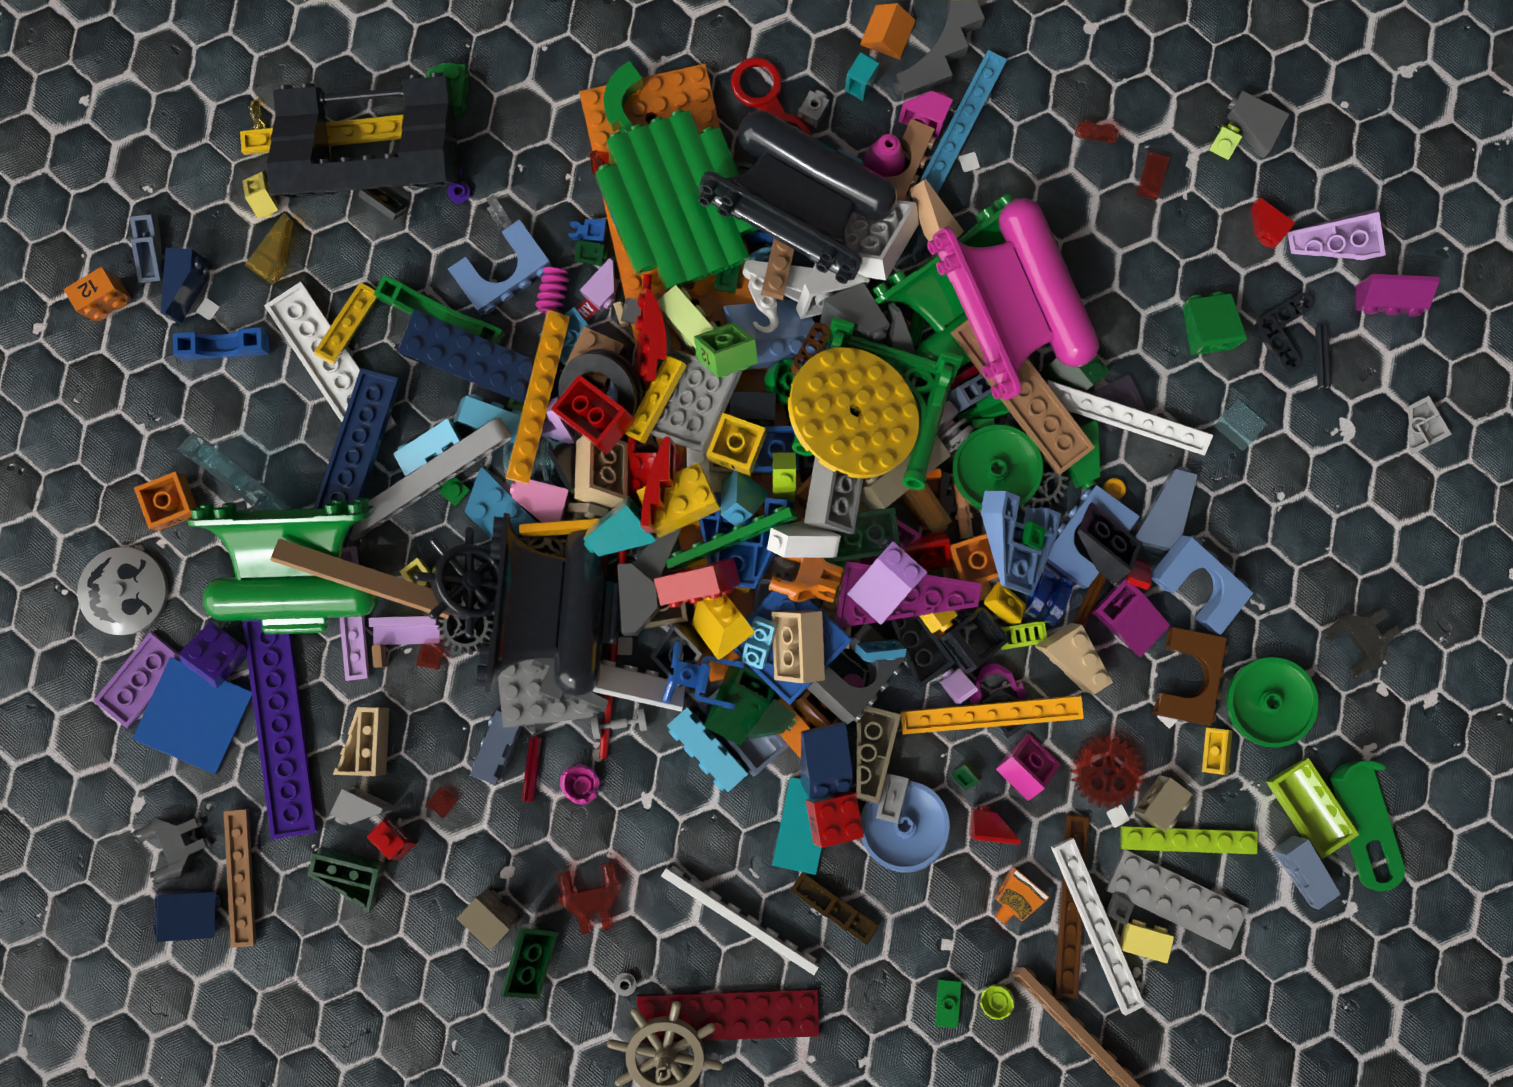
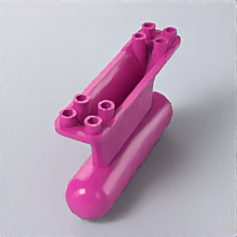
M1028 198L1012 200L1001 211L998 220L1005 243L990 247L967 246L956 238L953 230L948 226L933 235V240L927 243L929 252L932 255L938 254L941 261L936 264L937 270L940 275L947 274L949 281L952 282L984 354L983 358L986 365L982 367V372L987 379L992 377L995 386L991 387V392L995 399L1003 398L1008 400L1022 392L1018 377L1021 365L1029 355L1050 342L1058 360L1070 367H1080L1088 364L1094 359L1100 347L1098 336L1044 213L1036 201Z

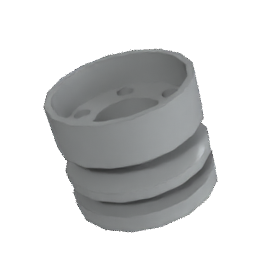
M950 400L945 403L937 436L949 454L957 449L974 430L971 425L964 430L960 429L967 421L965 418L956 423L953 421L959 411Z

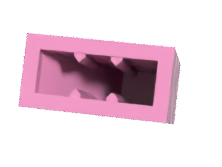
M530 480L527 485L513 481L510 489L512 498L541 522L564 521L571 495L567 489Z

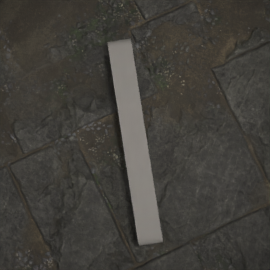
M501 418L490 421L371 499L369 505L374 506V513L354 524L350 540L354 541L363 537L510 441L512 437Z

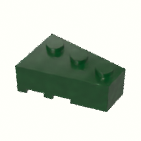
M321 846L312 853L308 876L329 889H334L345 896V899L357 903L363 907L364 911L369 913L377 904L386 862Z

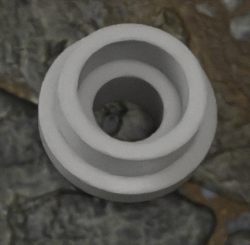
M630 973L619 974L614 980L615 991L621 996L631 995L636 989V979ZM627 981L629 987L626 989L622 988L621 982Z

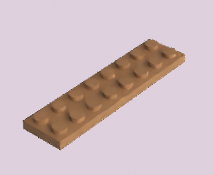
M967 320L952 331L951 335L989 385L993 387L995 386L993 378L987 379L982 372V367L986 365L983 358L984 354L969 320ZM1027 358L1021 365L1018 374L1022 392L1008 400L1000 399L1026 434L1036 444L1057 475H1060L1095 447Z

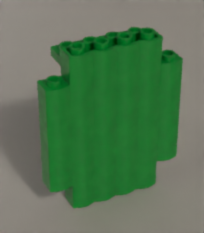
M683 109L674 111L669 118L657 117L650 121L651 124L646 126L637 124L631 127L627 133L618 131L611 134L606 142L610 164L600 166L595 177L635 276L656 269L666 293L675 285L681 288L745 264L750 257L741 237L758 231L752 225L731 215L728 218L722 217L717 211L718 208L712 204L709 207H705L698 202L700 196L698 189L701 177L705 172L712 171L724 178H734L740 175L720 127L715 129L713 126L705 128L701 131L702 134L699 135L690 110L683 111Z

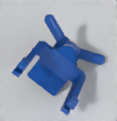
M680 640L675 641L671 668H674L673 675L669 674L662 696L663 702L668 703L671 701L676 684L696 688L694 697L698 701L735 710L736 704L701 697L700 693H705L711 668V665L707 664L708 661L744 668L745 663L735 660H718L716 657L711 656L704 657L701 666L681 662L683 643Z

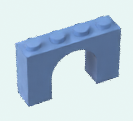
M520 219L502 231L518 258L516 271L509 279L499 283L484 280L466 257L448 268L481 316L493 312L496 309V305L502 301H509L519 289L524 290L532 284L531 281L535 278L545 276L543 271L545 267H552Z
M1097 485L1084 491L1080 497L1083 501L1079 506L1074 505L1067 515L1070 517L1067 523L1064 524L1062 522L1059 525L1057 537L1046 561L1083 589L1088 588L1099 573L1094 564L1077 551L1074 544L1075 530L1081 523L1088 505L1093 502L1128 532L1140 517Z
M1181 535L1151 573V579L1164 591L1175 593L1190 573L1196 569L1205 568L1212 577L1213 592L1195 619L1208 631L1221 635L1252 596L1253 592L1247 588L1248 584L1244 580L1236 578L1232 574L1233 570L1229 566L1221 564L1217 560L1218 556L1215 553L1203 548L1201 540L1195 536Z

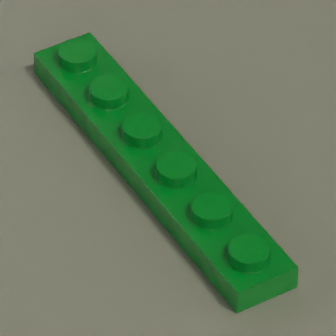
M786 506L779 507L770 516L761 515L754 518V523L747 526L740 524L732 528L733 532L726 535L725 533H719L712 537V541L707 543L704 541L698 542L691 546V550L686 552L681 550L671 555L672 558L665 560L668 569H681L771 530L772 527L781 526L798 518L797 514L792 508H787Z

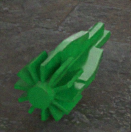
M991 392L976 402V407L958 414L957 417L959 420L965 418L967 420L963 424L965 425L972 420L980 418L995 419L1007 416L1010 411L1001 399H995Z

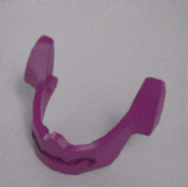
M999 664L984 666L976 679L978 691L969 697L971 705L980 704V700H982L980 685L987 675L991 676L998 673L1006 677L1011 683L1016 697L1020 700L1025 698L1023 682H1016L1011 671Z

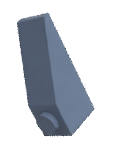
M980 374L949 392L947 401L950 400L956 409L961 412L991 393V386Z

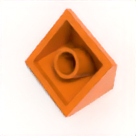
M898 3L876 5L860 45L900 60L916 20Z

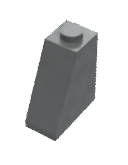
M1242 91L1238 97L1234 96L1227 107L1230 109L1227 118L1233 125L1240 128L1239 132L1244 139L1264 159L1271 151L1289 113Z

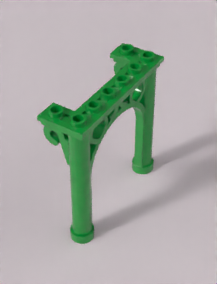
M833 317L830 326L831 334L826 343V350L840 347L860 349L883 359L900 375L902 373L897 369L906 372L903 379L914 396L919 410L920 422L917 440L911 451L902 483L907 488L913 490L924 489L927 480L926 472L950 385L956 377L963 357L954 352L941 350L937 362L927 357L916 356L905 350H897L885 344H877L862 337L851 336L855 323ZM912 376L923 378L927 385L915 387L909 378ZM930 392L927 404H925L921 395ZM795 437L792 449L800 455L812 456L811 451L807 452L798 438Z

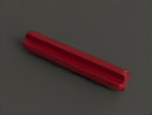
M530 736L522 791L523 802L531 803L535 798L542 737Z

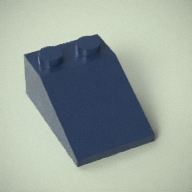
M166 248L161 313L176 323L183 322L205 285L206 277L210 272L208 261L193 249Z
M844 722L801 731L800 782L809 800L852 790V766L846 724Z

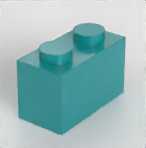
M860 52L847 73L845 91L861 101L865 99L876 81L879 63L873 56L864 55Z

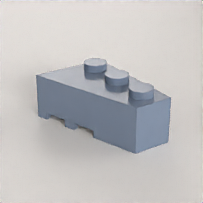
M496 710V713H492L488 722L489 730L481 741V749L469 775L495 785L504 780L522 726L503 728L501 710Z
M1293 835L1272 850L1311 907L1319 910L1341 895L1337 889V882L1327 872L1309 839Z

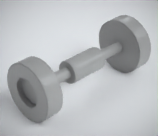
M644 708L637 709V719H618L603 725H599L597 716L591 717L594 740L601 739L600 729L612 728L613 730L625 728L629 724L639 723L640 731H647Z

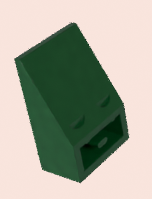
M729 665L715 700L736 704L735 710L713 704L704 727L741 746L770 705L775 690L748 667L739 668Z

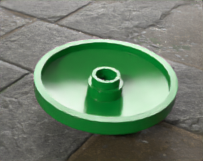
M1006 425L985 426L969 434L965 441L959 445L953 461V478L959 493L970 505L979 510L982 509L985 491H1007L1020 496L1018 508L1022 507L1037 492L1043 475V461L1036 444L1024 432Z
M1276 657L1260 658L1247 663L1233 676L1227 690L1226 707L1231 723L1244 738L1260 746L1284 747L1299 741L1312 728L1318 713V694L1310 676L1297 664Z

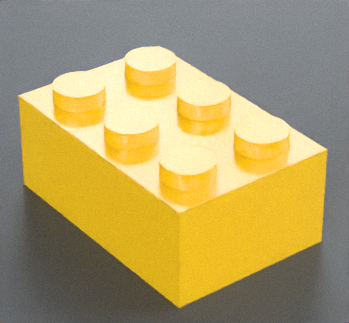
M699 462L674 473V487L665 488V510H656L655 534L659 538L721 510L705 471ZM646 487L637 490L641 503H643Z

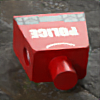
M388 814L372 828L367 836L390 860H402L417 844Z

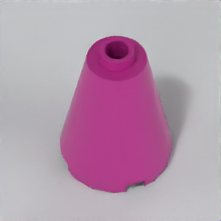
M886 134L867 149L863 163L865 167L883 177H892L904 172L907 161L898 138L892 134Z

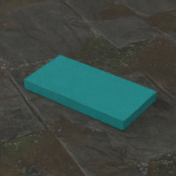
M790 777L772 866L816 875L821 847L813 844L806 800L809 798L800 782V778Z

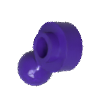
M460 167V177L462 178L463 170ZM461 181V185L449 186L448 195L454 203L463 204L469 200L471 192L466 183ZM461 188L463 190L462 194L456 195V189Z

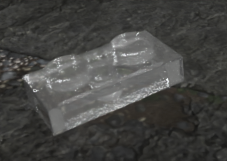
M494 194L488 197L486 200L490 206L487 207V210L497 226L502 224L504 229L511 226L510 219Z

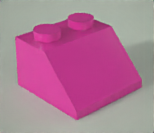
M931 91L905 101L902 105L898 122L908 126L911 119L935 128L933 136L938 138L953 99L943 92L936 93Z
M1028 733L1004 757L996 770L1029 801L1046 788L1061 764Z

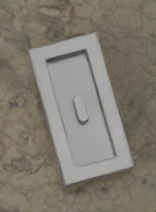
M891 774L886 775L876 815L877 819L899 824L910 781L908 778Z

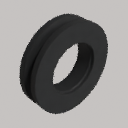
M594 349L577 356L565 366L559 380V398L578 375L586 378L590 372H600L614 383L618 392V404L632 416L635 415L643 400V387L637 371L626 358L611 350Z

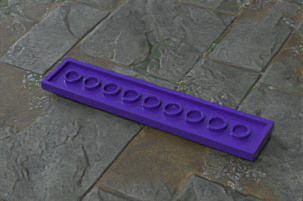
M261 620L242 621L271 840L316 833L318 829L292 634H265L262 631Z

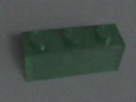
M895 507L858 512L854 534L832 531L841 536L837 557L833 558V562L880 556L892 542L900 547Z

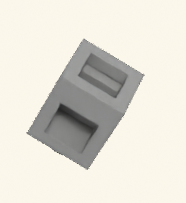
M816 90L815 93L809 91L805 101L798 110V117L802 118L805 123L817 128L829 106V100L826 99L827 95L819 90Z

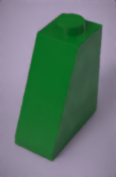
M1096 420L1080 427L1095 448L1067 469L1076 489L1082 486L1085 490L1095 485L1094 480L1100 477L1099 436Z

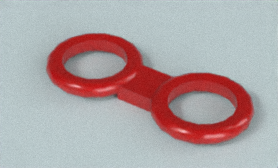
M753 57L737 65L732 74L731 87L734 95L741 103L748 107L757 108V110L767 111L812 136L809 126L802 118L784 112L777 98L781 91L782 79L779 70L772 62L765 58ZM749 68H763L772 76L773 87L766 96L752 98L741 89L740 78Z

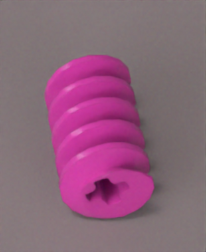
M545 267L543 269L545 276L541 277V281L544 284L539 286L542 292L537 295L540 301H537L535 304L539 308L537 311L547 314V311L551 310L562 314L556 309L564 307L558 300L566 298L560 291H567L568 289L562 285V283L569 282V279L564 277V274H568V272L559 268Z

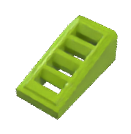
M1040 621L1002 627L1001 629L1004 630L1005 634L1006 631H1010L1012 644L1006 643L1001 650L1037 645L1047 638L1045 622ZM1034 627L1038 628L1039 640L1035 638ZM1025 628L1029 630L1030 641H1026ZM1019 629L1021 643H1017L1015 630Z

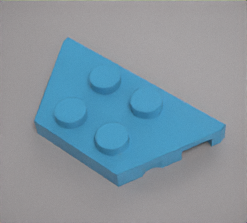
M483 467L480 468L464 512L491 540L493 537L494 516L503 517L504 513H509L516 535L521 536L519 533L520 524L537 522Z

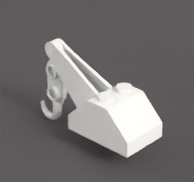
M748 260L744 264L742 273L746 278L750 279L748 288L757 308L770 321V325L766 327L759 325L756 321L753 322V325L760 332L770 333L777 328L779 321L776 299L761 295L768 263ZM791 265L784 295L798 302L796 310L800 319L822 314L825 298L861 283H864L867 287L870 279L858 273L854 280H848L846 284H842L835 279L836 274L829 270L827 273H822L816 269L815 265L813 268Z

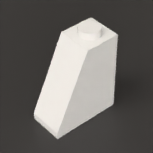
M799 521L772 527L767 549L782 557L834 558L837 557L841 536L832 531Z

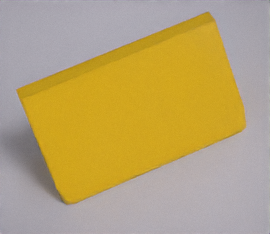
M1000 581L997 582L985 598L984 604L1006 624L1021 623L1025 603L1007 587L1002 586Z
M1206 727L1202 772L1228 775L1232 742L1231 730Z

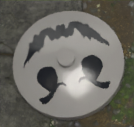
M117 547L98 554L87 564L79 579L77 595L83 615L95 628L113 635H132L149 628L158 620L167 604L169 586L164 569L154 557L138 549Z

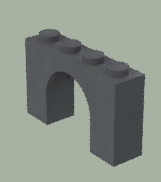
M863 624L852 635L851 638L853 640L850 642L849 648L856 653V643L884 641L885 639L869 624ZM905 657L896 658L895 660L881 659L875 662L864 661L870 676L868 686L864 688L849 685L827 666L825 668V680L812 682L807 689L840 720L848 725L853 720L855 722L860 720L865 714V711H863L866 705L870 707L878 697L875 694L879 690L882 692L890 684L888 679L891 675L895 677L903 667L900 664L904 661Z

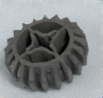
M1042 454L1043 466L1051 472L1043 473L1042 479L1047 478L1040 483L1042 486H1039L1037 494L1041 495V498L1032 497L1022 507H1026L1030 503V508H1035L1036 504L1038 508H1044L1045 504L1046 508L1050 509L1052 508L1051 501L1054 504H1058L1059 499L1057 496L1060 498L1065 496L1061 490H1066L1068 485L1062 482L1067 481L1068 476L1057 475ZM1054 478V489L1050 496H1048L1046 492L1048 491L1047 482Z
M463 595L461 598L462 603L459 599L456 602L465 607V595ZM474 596V608H482L483 603L480 600L476 603V597ZM491 613L483 618L484 630L482 635L477 627L481 619L474 620L473 637L476 641L464 644L457 640L465 635V623L462 619L456 618L449 614L448 619L438 618V622L443 623V626L437 627V630L445 632L439 637L442 640L448 638L444 645L446 647L452 645V652H456L459 648V654L464 655L467 648L468 654L473 655L475 648L479 653L480 643L488 644L486 639L490 640V632L493 630L491 626L494 621L490 617L493 614ZM453 617L458 622V626L454 631V634L451 630V622Z

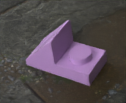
M559 398L550 399L546 411L549 420L545 422L542 434L568 444L575 443L578 432L551 410Z

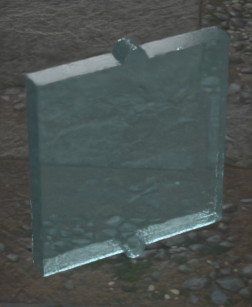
M1237 399L1228 410L1223 411L1224 415L1214 427L1239 449L1244 451L1253 440L1258 438L1257 435L1267 423Z

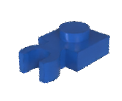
M585 219L584 225H580V223L575 221L570 222L572 228H578L576 233H569V237L572 240H579L583 237V241L606 243L608 228L606 219Z

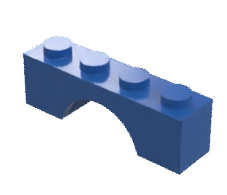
M262 328L239 329L235 333L223 335H209L196 332L174 333L173 355L183 361L270 355L269 333Z

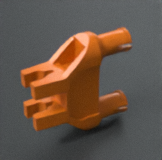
M781 556L783 559L800 563L801 567L796 579L792 582L772 576L769 585L770 591L786 594L790 600L796 602H803L813 598L830 602L834 601L844 568L828 563L824 558Z

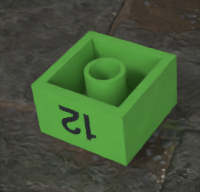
M734 322L694 336L697 360L717 378L727 377L730 373L748 369L750 366L758 363L755 339Z

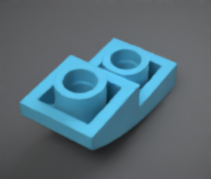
M759 616L753 619L752 629L755 633L745 643L741 662L759 669L764 668L774 639L777 623Z

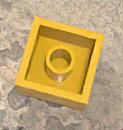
M722 413L706 453L708 461L751 476L767 435L766 428Z

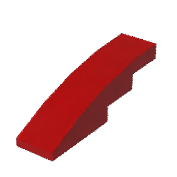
M670 436L664 437L654 458L646 483L640 525L646 533H655L656 510H665V488L674 487L675 443Z

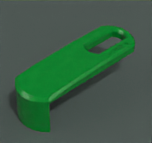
M1349 761L1337 767L1330 777L1335 799L1359 834L1348 842L1360 882L1372 890L1388 891L1397 887L1402 882L1406 870L1374 771L1385 770L1386 767L1374 761ZM1373 840L1380 841L1391 875L1387 881L1382 883L1376 882L1365 847Z

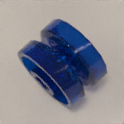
M1043 569L1033 595L1028 596L1024 614L1037 618L1042 613L1043 622L1055 626L1066 608L1072 592L1073 581L1061 577L1055 582L1054 573Z

